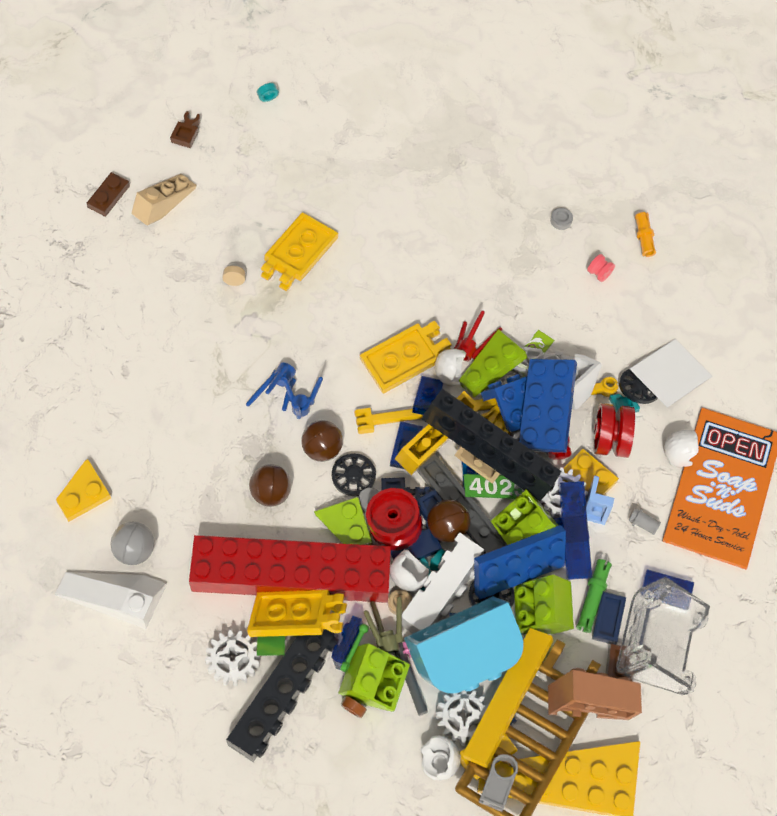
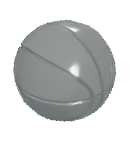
M124 523L112 535L111 551L114 557L123 564L137 565L143 563L153 551V535L149 528L142 523Z

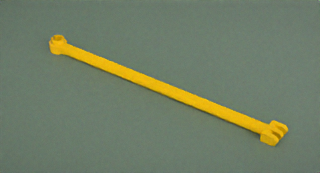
M605 377L600 383H595L591 395L602 394L605 397H610V395L616 394L619 386L617 385V380L613 377ZM606 383L612 384L613 387L607 386ZM496 398L483 401V399L474 400L481 407L478 411L489 410L497 405ZM429 406L371 414V408L357 409L354 413L355 417H360L356 419V424L359 426L357 428L358 433H373L374 425L421 419Z

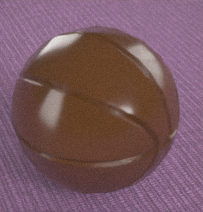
M326 420L315 421L309 424L302 434V448L306 455L315 461H329L334 459L341 451L343 436L340 429L334 423Z
M267 464L256 469L249 482V489L254 500L267 507L282 504L288 498L292 488L291 480L286 470L274 464Z
M456 500L440 501L431 508L428 514V528L438 540L455 542L459 532L464 536L468 532L470 527L469 512L462 503Z

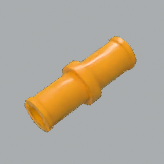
M640 212L635 215L638 228L637 239L641 243L642 255L650 257L656 254L653 241L655 234L650 226L649 214Z

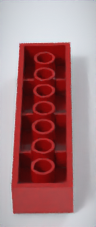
M194 535L189 585L191 592L256 595L257 592L328 590L330 595L344 594L345 601L388 603L391 546Z

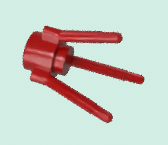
M483 310L480 312L466 338H464L467 322H463L458 341L454 349L466 352L463 361H470L471 358L475 360L497 332V330L493 332L476 349L475 346L477 344L472 338L485 314Z

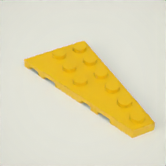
M641 741L567 752L539 803L607 816H633ZM542 756L519 759L542 774L550 762ZM504 762L495 767L497 774L501 777L513 775V768ZM518 771L512 785L531 796L537 782ZM479 778L478 793H482L486 783L482 778Z

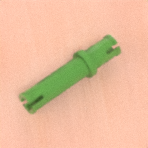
M597 560L593 576L588 581L589 589L578 624L576 625L578 630L583 628L582 632L591 633L603 591L607 589L606 581L612 564L607 562L604 565L606 560Z

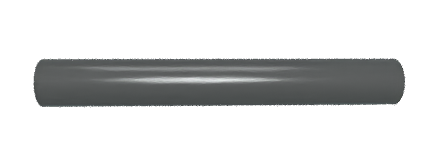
M401 642L399 643L400 650L395 651L396 656L410 664L407 654L403 653L404 647ZM410 665L405 681L418 716H421L428 711Z

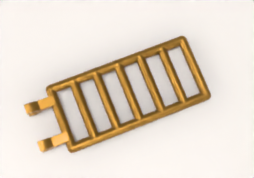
M557 639L538 671L555 681L565 675L553 668L566 644ZM592 660L586 672L597 673L601 664ZM531 683L528 692L548 703V691ZM520 704L516 713L562 741L554 752L509 725L505 735L550 761L542 774L500 747L497 748L494 757L503 754L510 755L516 760L518 771L537 782L531 796L512 785L509 795L525 805L519 816H532L589 713L581 712V717L572 716V711H561L573 718L571 725L566 731L523 704ZM470 761L456 784L455 791L493 816H514L504 809L501 812L479 803L481 795L468 788V785L475 774L486 781L490 771ZM502 761V762L506 763L507 765L511 766V764L508 763L507 761Z

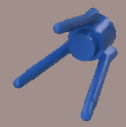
M280 363L278 368L272 372L271 376L246 402V406H250L266 388L265 393L270 394L276 384L285 387L283 382L285 378L292 389L296 383V379L293 378L296 373L294 367L288 363ZM287 391L285 394L282 411H286L289 403V396Z
M323 377L318 378L310 397L302 394L295 396L286 378L283 380L292 405V412L296 415L297 419H301V417L308 415L310 412V405L315 403L314 399L321 386Z

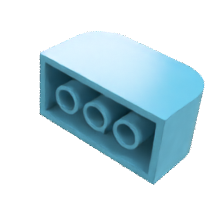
M496 597L484 600L404 638L419 675L425 681L445 693H459L464 690L466 692L472 691L480 686L479 683L487 679L492 681L501 677L502 672L510 669L519 661L523 652V638L508 602Z

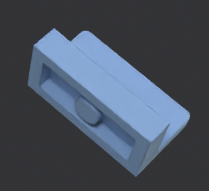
M594 475L588 490V496L586 497L587 502L584 506L582 519L605 525L615 498L596 493L599 477Z

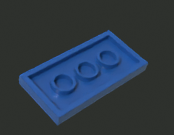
M529 360L519 442L532 451L567 453L577 370L576 360Z
M559 525L474 558L475 594L479 600L564 567L566 530Z

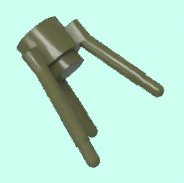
M397 597L396 634H394L393 630L384 631L375 602L372 601L370 604L379 633L367 610L364 611V615L376 640L377 648L387 653L400 650L399 643L404 642L402 636V598Z

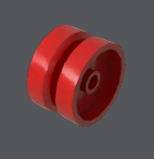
M601 403L599 405L594 426V454L608 455L613 445L615 457L629 458L635 431L634 407L621 406L616 414L612 404Z
M389 488L378 492L368 503L366 509L367 522L372 538L379 546H391V550L398 551L408 548L417 541L421 535L423 523L417 500L411 493L399 488Z

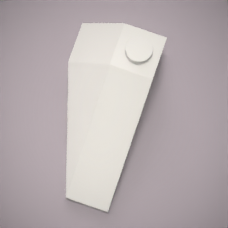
M65 572L55 595L147 629L166 588V583L145 575Z

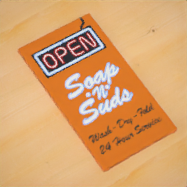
M701 408L695 428L699 451L689 460L693 462V465L683 469L662 541L747 570L777 458V432L706 408Z

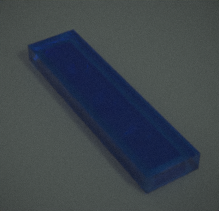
M584 481L560 482L559 494L562 527L566 530L567 580L592 578Z

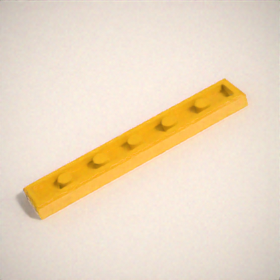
M532 628L529 629L523 640L522 655L519 661L508 669L462 754L464 759L483 767H488L554 641L553 636Z

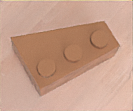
M581 668L571 669L570 672L548 685V715H557L558 711H572V716L581 717V712L596 713V718L630 720L642 713L641 683L630 681L626 677L613 678L608 677L606 673L593 674Z

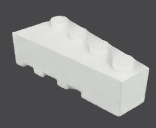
M460 532L455 538L454 550L452 552L447 550L438 566L439 571L434 570L428 576L424 584L425 591L420 589L402 613V627L412 634L437 623L442 616L446 618L454 607L452 605L456 597L461 599L468 589V586H466L470 579L474 580V558L483 555L484 549Z

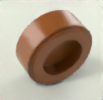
M345 696L341 702V706L358 718H362L367 711L364 706L348 696Z

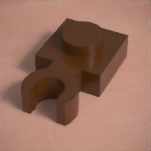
M186 111L184 123L178 121L170 136L171 143L191 148L198 134L197 126L200 124V115L197 114L195 119H190V112Z

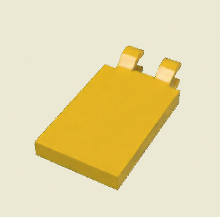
M302 212L264 255V260L267 262L261 267V270L264 271L261 277L270 280L275 270L280 272L282 275L279 281L282 283L279 287L288 291L294 279L302 281L338 239V232Z
M432 321L423 328L417 323L360 354V360L383 394L435 366L438 355L444 350L451 349L452 344L448 338L441 340L437 344H434L431 338H435L440 334V327L436 321Z
M328 590L257 592L247 628L249 637L322 635L323 629L333 633H341L343 622H339L340 614L346 613L347 603H343L344 594L330 595Z

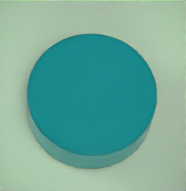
M274 83L264 84L257 90L259 100L263 102L271 101L279 94Z

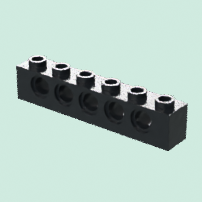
M443 388L421 418L524 491L527 489L539 501L550 491L562 472Z
M323 629L322 635H300L296 637L226 739L227 745L252 762L255 761L257 756L261 758L269 746L267 744L269 738L279 733L283 726L282 719L286 713L290 715L298 703L296 698L300 693L304 694L308 690L312 682L310 680L314 672L319 673L326 661L323 658L328 651L333 652L338 645V633ZM311 643H317L320 645V648L317 651H310L307 646ZM297 663H303L307 667L302 672H297L293 669ZM283 684H289L293 688L290 692L283 693L279 690V687ZM268 705L278 707L277 712L274 714H267L264 710ZM254 726H261L264 729L263 733L258 736L250 734V730Z

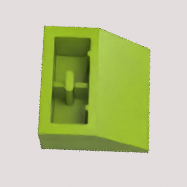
M527 489L491 520V523L507 545L559 526Z
M552 574L518 584L514 587L515 619L521 634H527L530 628L546 634H557L574 629L571 581Z
M369 643L359 645L350 661L347 672H345L338 694L348 696L362 705L394 712L410 664Z

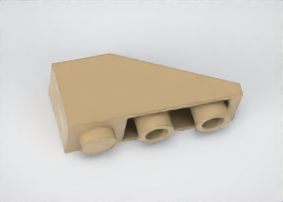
M178 174L139 191L136 194L131 214L145 225L152 224L167 215L194 191L197 185L186 176Z

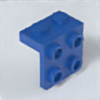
M519 374L506 378L507 383L502 384L501 381L489 384V390L481 392L483 401L496 398L508 432L521 429L527 376L520 378Z

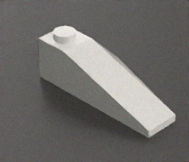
M519 346L526 352L528 358L513 368V370L522 377L528 376L530 359L576 360L577 370L572 409L577 410L591 396L602 367L601 362L581 354H575L574 357L564 356L563 352L559 351L550 354L543 353L542 349Z

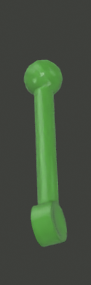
M367 624L359 626L360 632L341 666V671L347 672L350 661L363 635L369 630Z

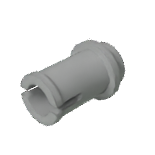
M635 508L629 519L632 522V526L637 525L654 535L661 522L643 513V509L638 510Z

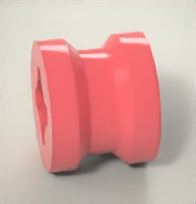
M599 254L591 262L587 271L590 274H595L597 279L603 282L613 272L615 264L607 262L605 256Z

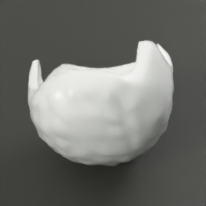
M448 349L438 355L435 362V372L442 383L446 385H460L459 379L461 378L462 362L466 355L465 351Z
M681 430L668 436L665 442V455L669 463L676 468L693 465V462L689 460L699 451L697 433L692 430Z
M403 550L390 565L392 581L403 590L416 591L425 584L428 578L429 569L421 564L409 550Z
M432 736L420 749L423 754V771L434 780L441 781L451 778L461 764L459 749L447 737Z

